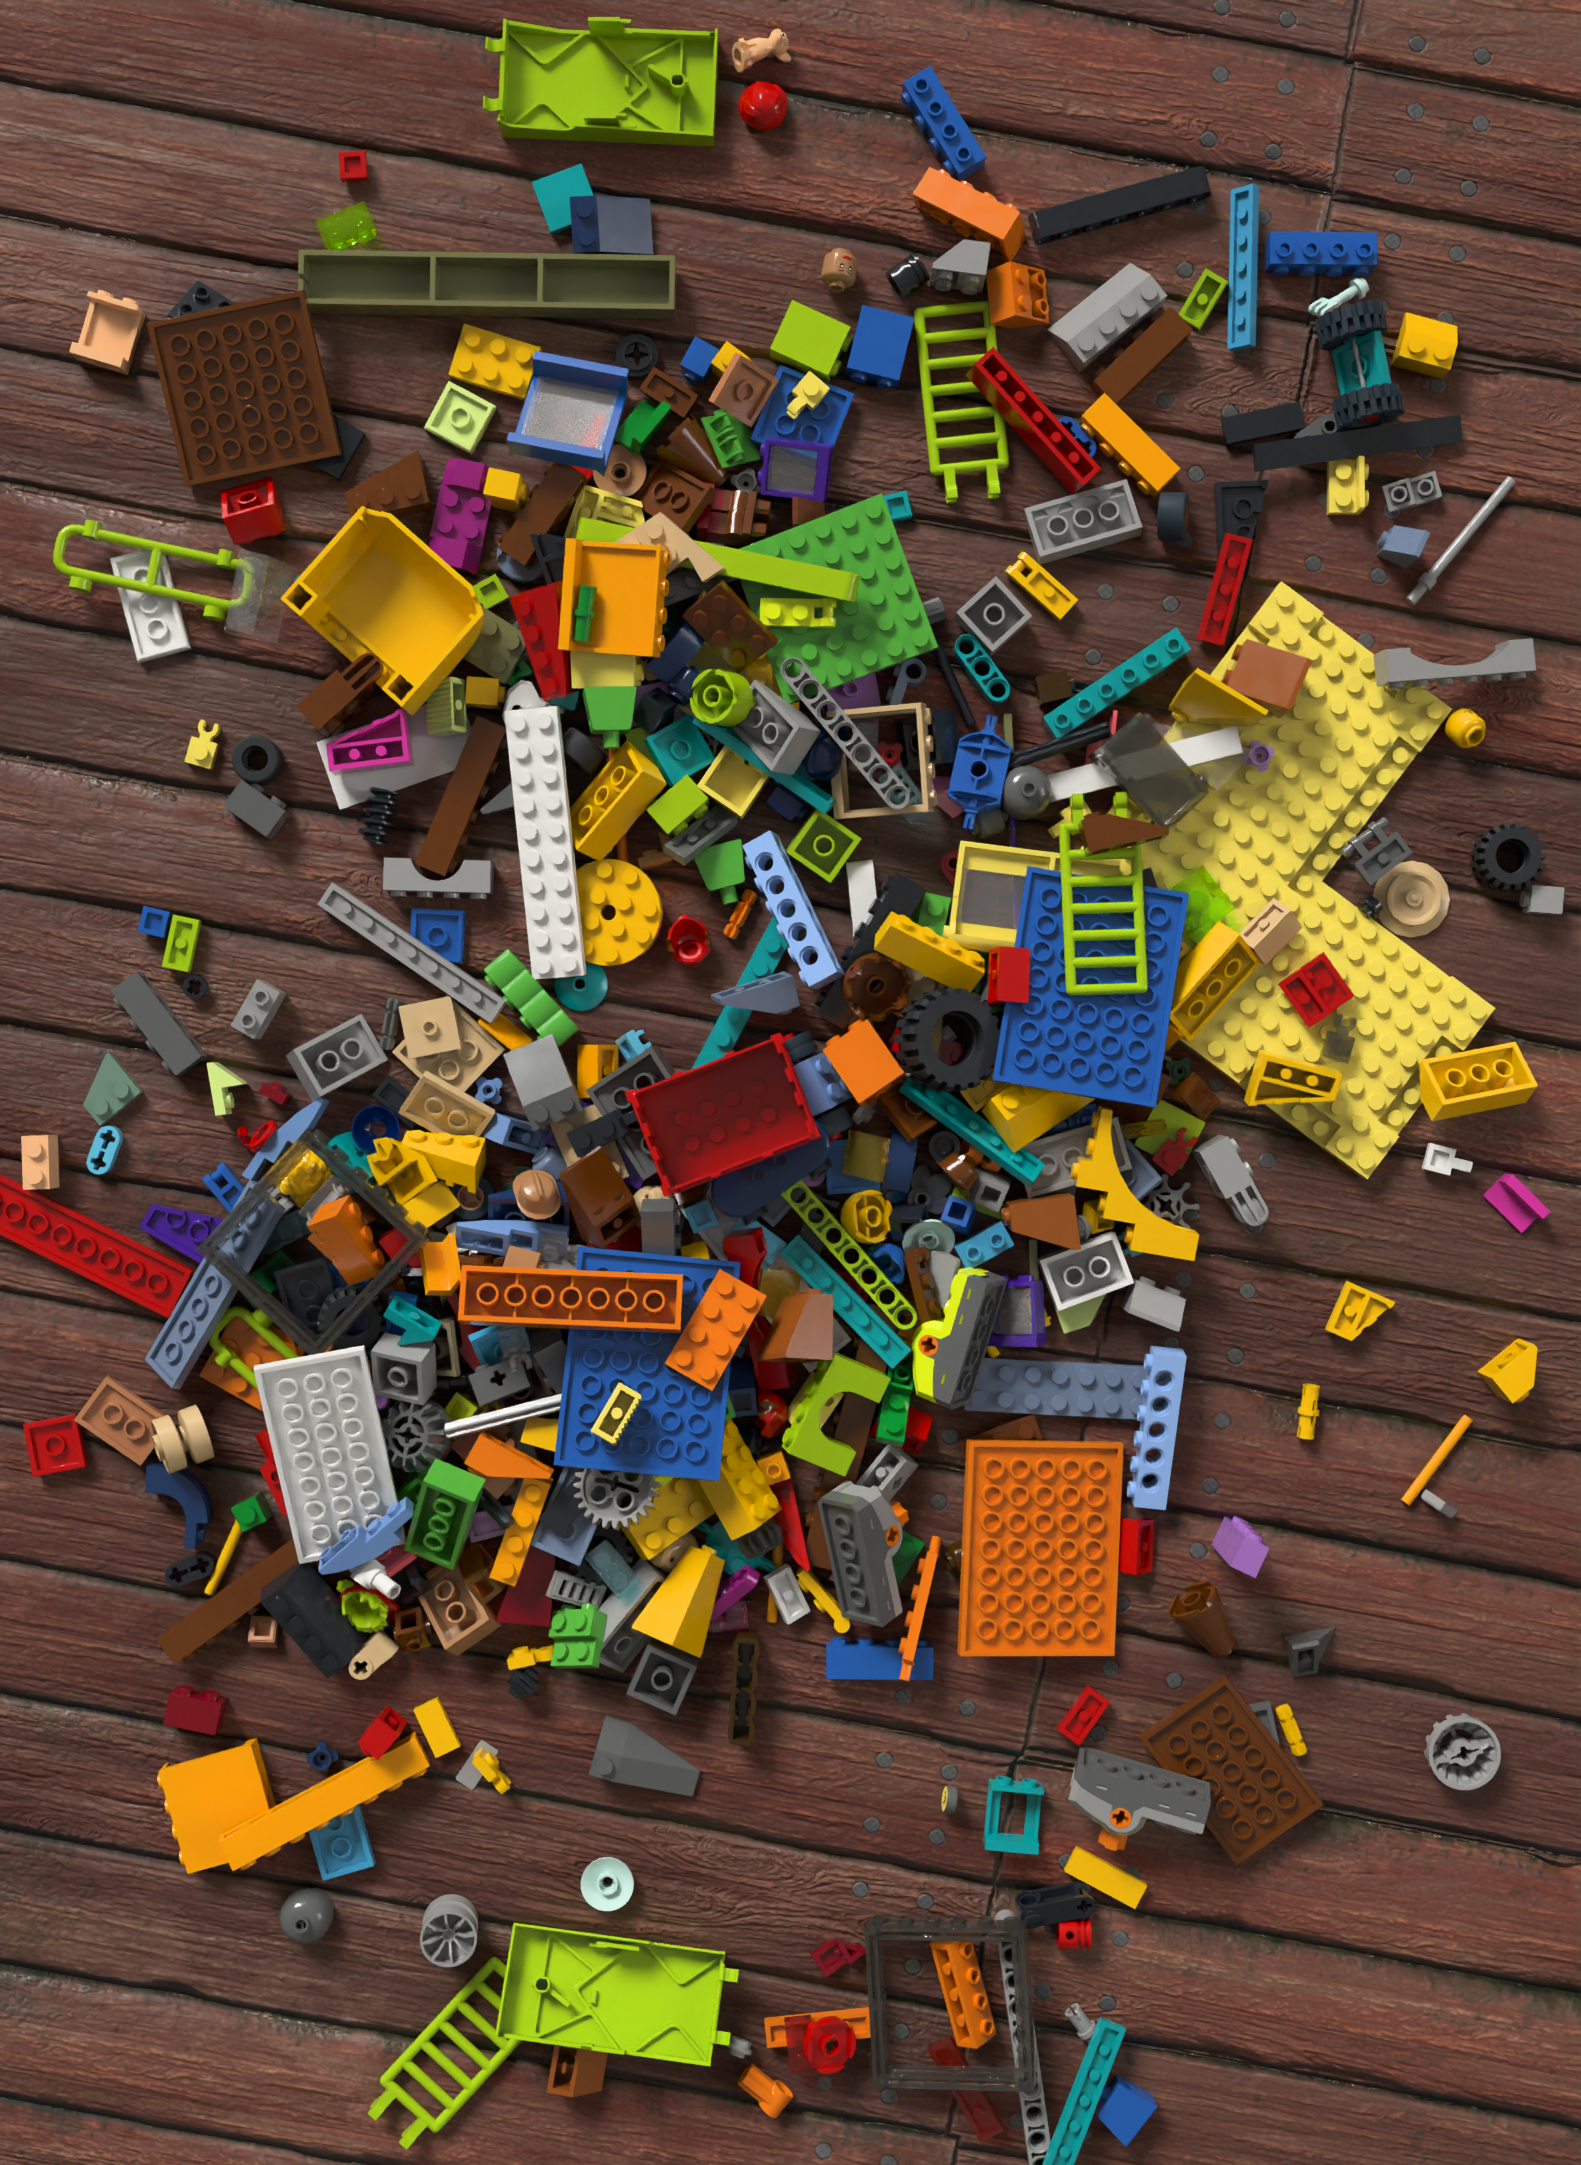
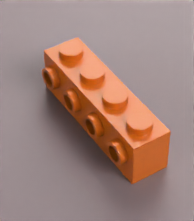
M950 1929L932 1941L930 1946L956 2044L960 2047L977 2049L994 2037L997 2032L970 1931Z

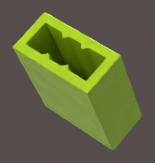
M792 300L770 347V357L805 373L810 371L820 380L828 383L831 375L836 377L842 362L839 361L842 351L847 353L852 343L853 337L850 336L851 327Z

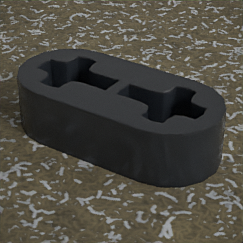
M202 1551L178 1560L166 1569L165 1579L171 1586L181 1587L204 1578L213 1572L217 1564L216 1558L212 1553ZM200 1558H202L203 1561L208 1560L209 1565L206 1567V1571L203 1567H200L198 1569H194L193 1567L194 1565L200 1562ZM176 1567L178 1571L188 1570L181 1577V1580L179 1577H173L172 1573L176 1571Z

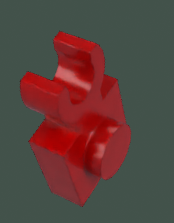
M1184 1127L1177 1131L1174 1143L1170 1139H1166L1150 1158L1170 1176H1173L1189 1157L1184 1152L1186 1147L1194 1146L1198 1140L1197 1137L1193 1136L1189 1142H1185L1182 1137L1187 1129Z

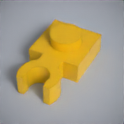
M548 1645L539 1649H528V1646H522L513 1649V1653H510L507 1658L509 1670L535 1665L536 1662L552 1660L554 1646Z
M481 1747L474 1753L472 1764L488 1782L491 1781L500 1794H503L510 1788L509 1784L511 1781L499 1770V1761L496 1756L490 1751L487 1753Z

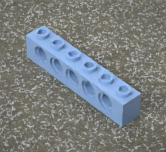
M769 830L743 845L746 853L744 860L750 869H754L757 876L754 879L755 883L768 899L765 902L766 906L779 922L777 925L778 932L789 943L788 953L795 963L798 962L801 969L799 976L804 985L818 990L844 976L841 965L779 836ZM769 859H773L772 868L766 871V862ZM784 882V890L777 894V885ZM794 905L795 913L792 917L788 918L787 910L790 906ZM805 928L807 935L804 940L799 941L798 934ZM817 952L818 959L816 963L810 965V955Z
M1150 1346V1353L1145 1354L1144 1370H1147L1146 1380H1142L1140 1389L1141 1396H1144L1143 1405H1139L1137 1410V1421H1140V1428L1134 1434V1447H1137L1136 1456L1131 1457L1130 1470L1134 1472L1133 1481H1129L1127 1486V1497L1131 1498L1134 1507L1166 1510L1187 1358L1183 1349ZM1159 1373H1169L1167 1379L1163 1381L1156 1380ZM1157 1398L1165 1399L1163 1405L1153 1406V1402ZM1153 1424L1162 1425L1160 1430L1156 1432L1149 1431ZM1149 1450H1158V1453L1154 1457L1146 1456V1453ZM1151 1474L1155 1476L1151 1482L1142 1481L1146 1475Z

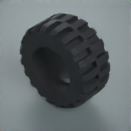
M963 988L933 990L924 993L923 996L914 998L911 1001L912 1006H906L901 1013L904 1019L897 1021L896 1029H899V1035H894V1044L899 1046V1051L895 1053L897 1059L903 1060L904 1064L901 1065L904 1073H911L910 1080L915 1084H922L924 1089L929 1091L936 1090L937 1092L966 1091L967 1088H975L980 1085V1080H987L991 1075L989 1069L994 1068L1000 1035V1029L997 1028L996 1024L999 1022L997 1014H991V1005L987 1001L980 1002L982 999L980 995L975 992L969 993L967 989ZM943 1015H949L955 1019L964 1034L963 1053L952 1066L944 1064L938 1058L932 1044L933 1029Z

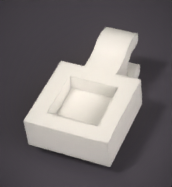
M1428 1143L1422 1169L1450 1176L1452 1168L1471 1172L1473 1162L1455 1158L1456 1149Z

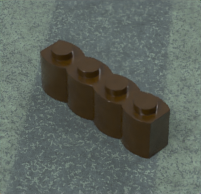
M738 1630L734 1638V1662L731 1673L732 1689L729 1703L731 1714L728 1723V1739L731 1745L750 1746L754 1738V1714L756 1711V1686L758 1682L757 1661L760 1653V1638L757 1631Z

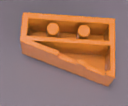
M350 1195L321 1205L307 1227L310 1232L317 1231L323 1241L320 1242V1246L323 1250L329 1249L336 1258L333 1260V1264L348 1285L351 1286L379 1276L385 1265L384 1256L373 1242L371 1229L365 1226L361 1218L359 1205L353 1202Z

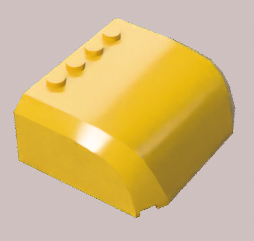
M361 506L280 598L352 663L365 653L376 655L383 663L384 672L375 683L412 716L470 650L480 635L484 623L483 610L473 586L392 514L367 509L364 506Z

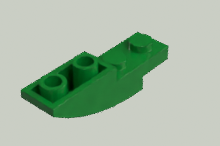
M912 1350L893 1369L887 1364L885 1375L890 1378V1381L879 1403L876 1442L902 1447L904 1444L909 1401L914 1384Z

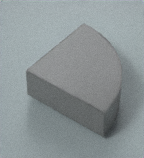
M1427 1489L1421 1495L1422 1500L1449 1518H1453L1457 1512L1455 1508Z

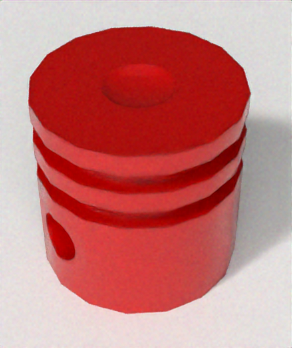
M1086 1917L1085 1920L1081 1918L1056 1923V1944L1058 1950H1077L1078 1947L1079 1950H1084V1948L1091 1950L1090 1917Z

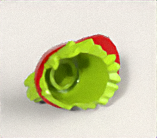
M344 1579L337 1583L336 1589L341 1593L343 1615L348 1614L349 1621H351L352 1626H356L358 1631L369 1633L374 1631L377 1633L379 1629L384 1630L385 1626H388L387 1622L394 1620L395 1613L400 1612L399 1606L377 1589L370 1588L369 1590L355 1580L352 1582Z

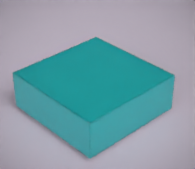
M907 490L883 496L893 523L912 519Z

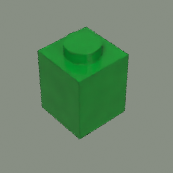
M262 1491L238 1502L231 1508L242 1532L267 1521L273 1516Z

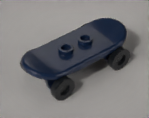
M815 1121L821 1136L820 1139L714 1179L710 1192L715 1207L728 1217L743 1218L742 1221L746 1226H749L768 1212V1209L765 1207L767 1203L808 1175L811 1180H814L833 1166L830 1159H826L830 1150V1140L825 1128Z

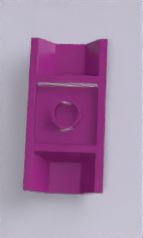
M460 458L447 459L428 547L452 568L460 569L472 575H478L492 511V505L483 494L490 466Z

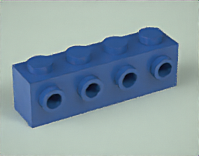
M931 66L904 81L902 94L900 95L904 106L908 110L911 108L915 114L914 120L918 129L921 132H926L930 139L928 143L935 155L939 154L942 158L944 171L953 176L955 180L961 182L982 169L985 165L986 156Z
M1270 231L1265 240V273H1272L1274 276L1299 273L1300 276L1304 277L1313 276L1315 273H1326V276L1329 277L1340 276L1342 273H1351L1354 277L1367 276L1377 266L1378 233Z

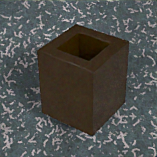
M1067 670L1035 677L1033 681L1039 707L1068 701L1073 697L1072 692L1076 691L1074 679L1072 676L1068 677Z

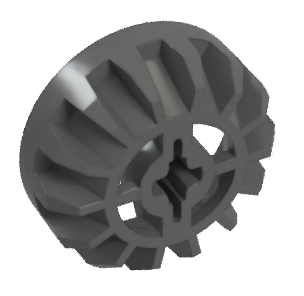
M428 1399L424 1406L400 1401L398 1406L390 1408V1417L382 1421V1426L386 1427L384 1438L388 1456L391 1457V1464L394 1467L402 1468L405 1472L429 1471L435 1458L440 1461L446 1459L451 1450L453 1438L448 1439L446 1437L444 1425L451 1422V1419L441 1405ZM409 1416L408 1423L401 1425L400 1428H395L402 1418ZM414 1418L419 1420L420 1423H413ZM408 1433H413L421 1438L414 1437V1435H409ZM393 1438H397L398 1442L404 1447L403 1453L397 1449ZM410 1447H420L417 1452L409 1454Z

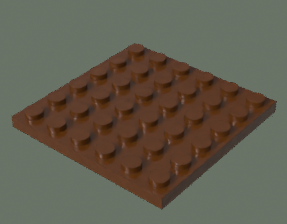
M300 290L147 323L185 487L342 455L306 291Z

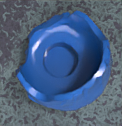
M875 1243L867 1249L866 1254L893 1284L899 1285L903 1282L907 1266L905 1254L900 1247L893 1244ZM869 1268V1270L875 1275L874 1277L877 1280V1273L873 1269Z

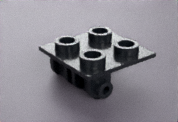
M197 281L167 316L173 318L230 306L236 303Z

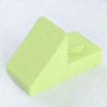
M218 1062L207 1063L215 1116L232 1114L231 1108H234L233 1094L228 1092V1087L246 1085L248 1083Z

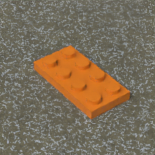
M719 1269L667 1358L665 1365L713 1392L767 1296Z

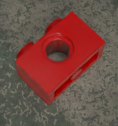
M387 1705L359 1739L360 1749L368 1757H374L379 1760L399 1737L408 1721Z

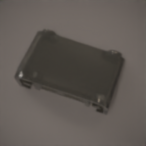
M1138 712L1088 757L1096 766L1107 767L1104 771L1105 774L1110 775L1124 792H1127V796L1143 813L1142 817L1145 820L1151 819L1150 824L1168 827L1170 831L1209 794L1207 790L1209 784L1200 774L1196 776L1157 731L1155 720L1148 713L1143 715Z

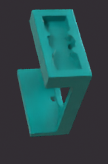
M996 1776V1779H989L983 1836L985 1850L1038 1855L1041 1796L1044 1795L1042 1783H1038L1037 1780L1024 1778L1022 1781H1011L1012 1779L1006 1776ZM1003 1791L1026 1793L1027 1801L1023 1835L998 1832L1000 1800Z

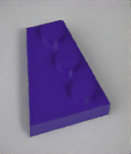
M152 1204L139 1228L201 1264L226 1219Z

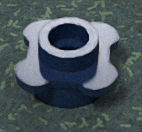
M320 1741L316 1744V1749L313 1753L307 1755V1762L324 1774L329 1771V1766L332 1762L338 1760L339 1754L337 1751H332L327 1747L325 1741ZM324 1755L325 1759L322 1760L320 1756Z

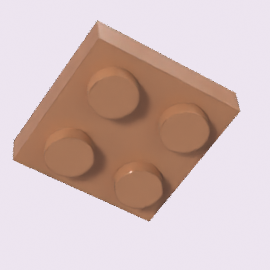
M735 353L709 401L752 428L779 380L742 355Z

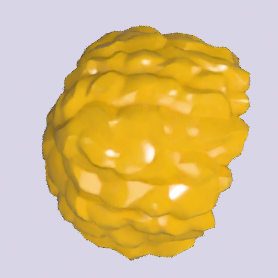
M307 1149L305 1152L303 1150L299 1152L294 1151L290 1157H287V1161L283 1165V1171L280 1173L279 1189L282 1194L290 1195L297 1206L302 1208L332 1174L335 1176L336 1174L319 1153L316 1154L314 1150Z

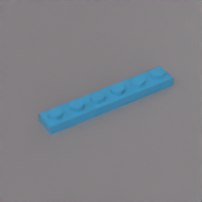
M1255 184L1231 190L1227 350L1232 352L1256 347L1259 186Z

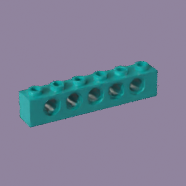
M1177 627L1044 716L1040 721L1041 725L1052 740L1070 734L1187 655L1191 650L1190 646Z

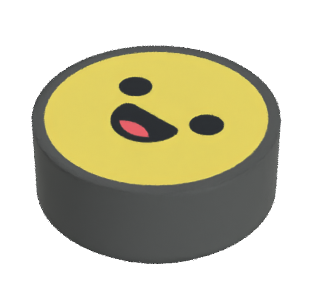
M945 1785L941 1799V1810L943 1813L953 1814L957 1807L958 1790L956 1786Z

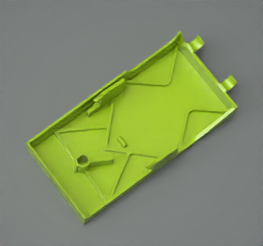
M588 17L590 31L565 30L503 19V37L499 40H492L486 37L485 49L491 53H501L499 98L490 99L483 96V109L488 112H498L497 122L502 138L714 147L719 43L718 28H715V32L636 29L624 27V24L631 25V19Z
M513 1923L495 2037L710 2066L713 2043L728 2046L730 2044L731 2033L716 2031L722 1983L723 1981L737 1982L739 1970L725 1968L724 1951Z

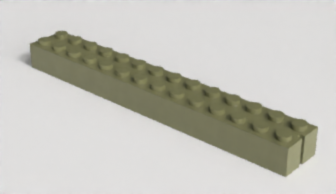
M299 250L298 274L301 278L298 279V291H306L310 314L676 319L677 265L675 255Z

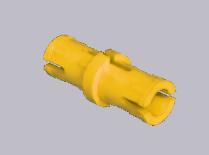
M1303 1384L1301 1406L1298 1407L1297 1411L1300 1414L1297 1437L1302 1439H1314L1316 1416H1319L1317 1407L1320 1386L1315 1384Z

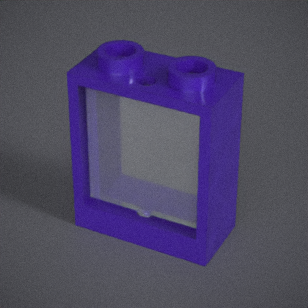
M768 437L766 443H762L760 448V459H763L764 463L763 470L758 472L757 486L761 487V494L787 498L801 497L824 502L828 496L833 444Z
M999 1275L1007 1278L1008 1281L988 1346L1038 1347L1046 1344L1043 1280H1034V1275H1019L1018 1280H1009V1275Z

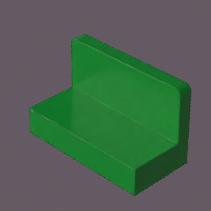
M642 400L619 427L615 441L639 457L668 421L672 406L662 401L657 408H654Z

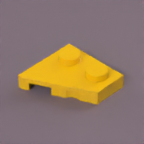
M1346 1281L1325 1330L1352 1341L1365 1327L1374 1323L1377 1317L1385 1310L1392 1308L1395 1302Z

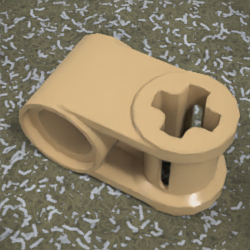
M379 1629L377 1633L375 1632L364 1643L350 1661L349 1673L358 1680L368 1678L381 1664H384L396 1653L399 1646L383 1630ZM358 1662H367L366 1667H357Z

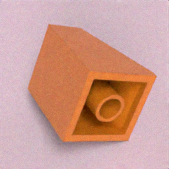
M860 1019L848 1027L849 1032L844 1036L836 1035L825 1043L827 1047L823 1049V1052L857 1102L865 1108L877 1100L879 1096L905 1081L908 1076L904 1073L868 1019L864 1022Z

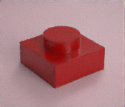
M365 150L339 152L340 179L342 183L369 181L367 153Z

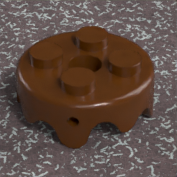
M880 952L870 953L857 959L848 968L844 976L842 991L848 1006L862 1020L884 1021L889 1014L893 1012L901 1013L908 1006V993L912 982L905 967L900 962ZM873 980H881V985L877 990H869V985Z

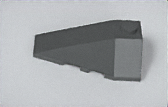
M606 1715L589 1775L612 1782L693 1797L700 1769L677 1753L661 1745L654 1737L648 1736L634 1723Z

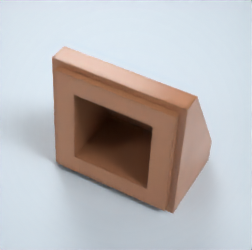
M251 1615L248 1643L251 1647L277 1648L278 1622L273 1616Z

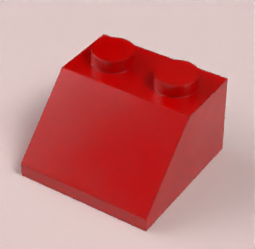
M272 476L221 491L222 519L234 545L248 544L255 539L265 536H276L280 532L285 531L284 515Z

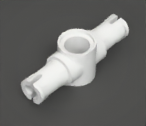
M376 1559L349 1569L352 1573L350 1577L369 1590L370 1588L377 1589L390 1599L396 1598L401 1591V1586L387 1576L384 1570L386 1567Z

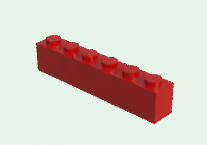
M994 347L967 372L966 376L1072 495L1101 470L1098 464Z

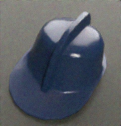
M824 717L825 720H832L834 718ZM817 721L814 725L821 732L802 760V765L813 779L828 781L838 774L844 751L823 725ZM842 726L838 731V736L842 741L847 742V731L845 726Z

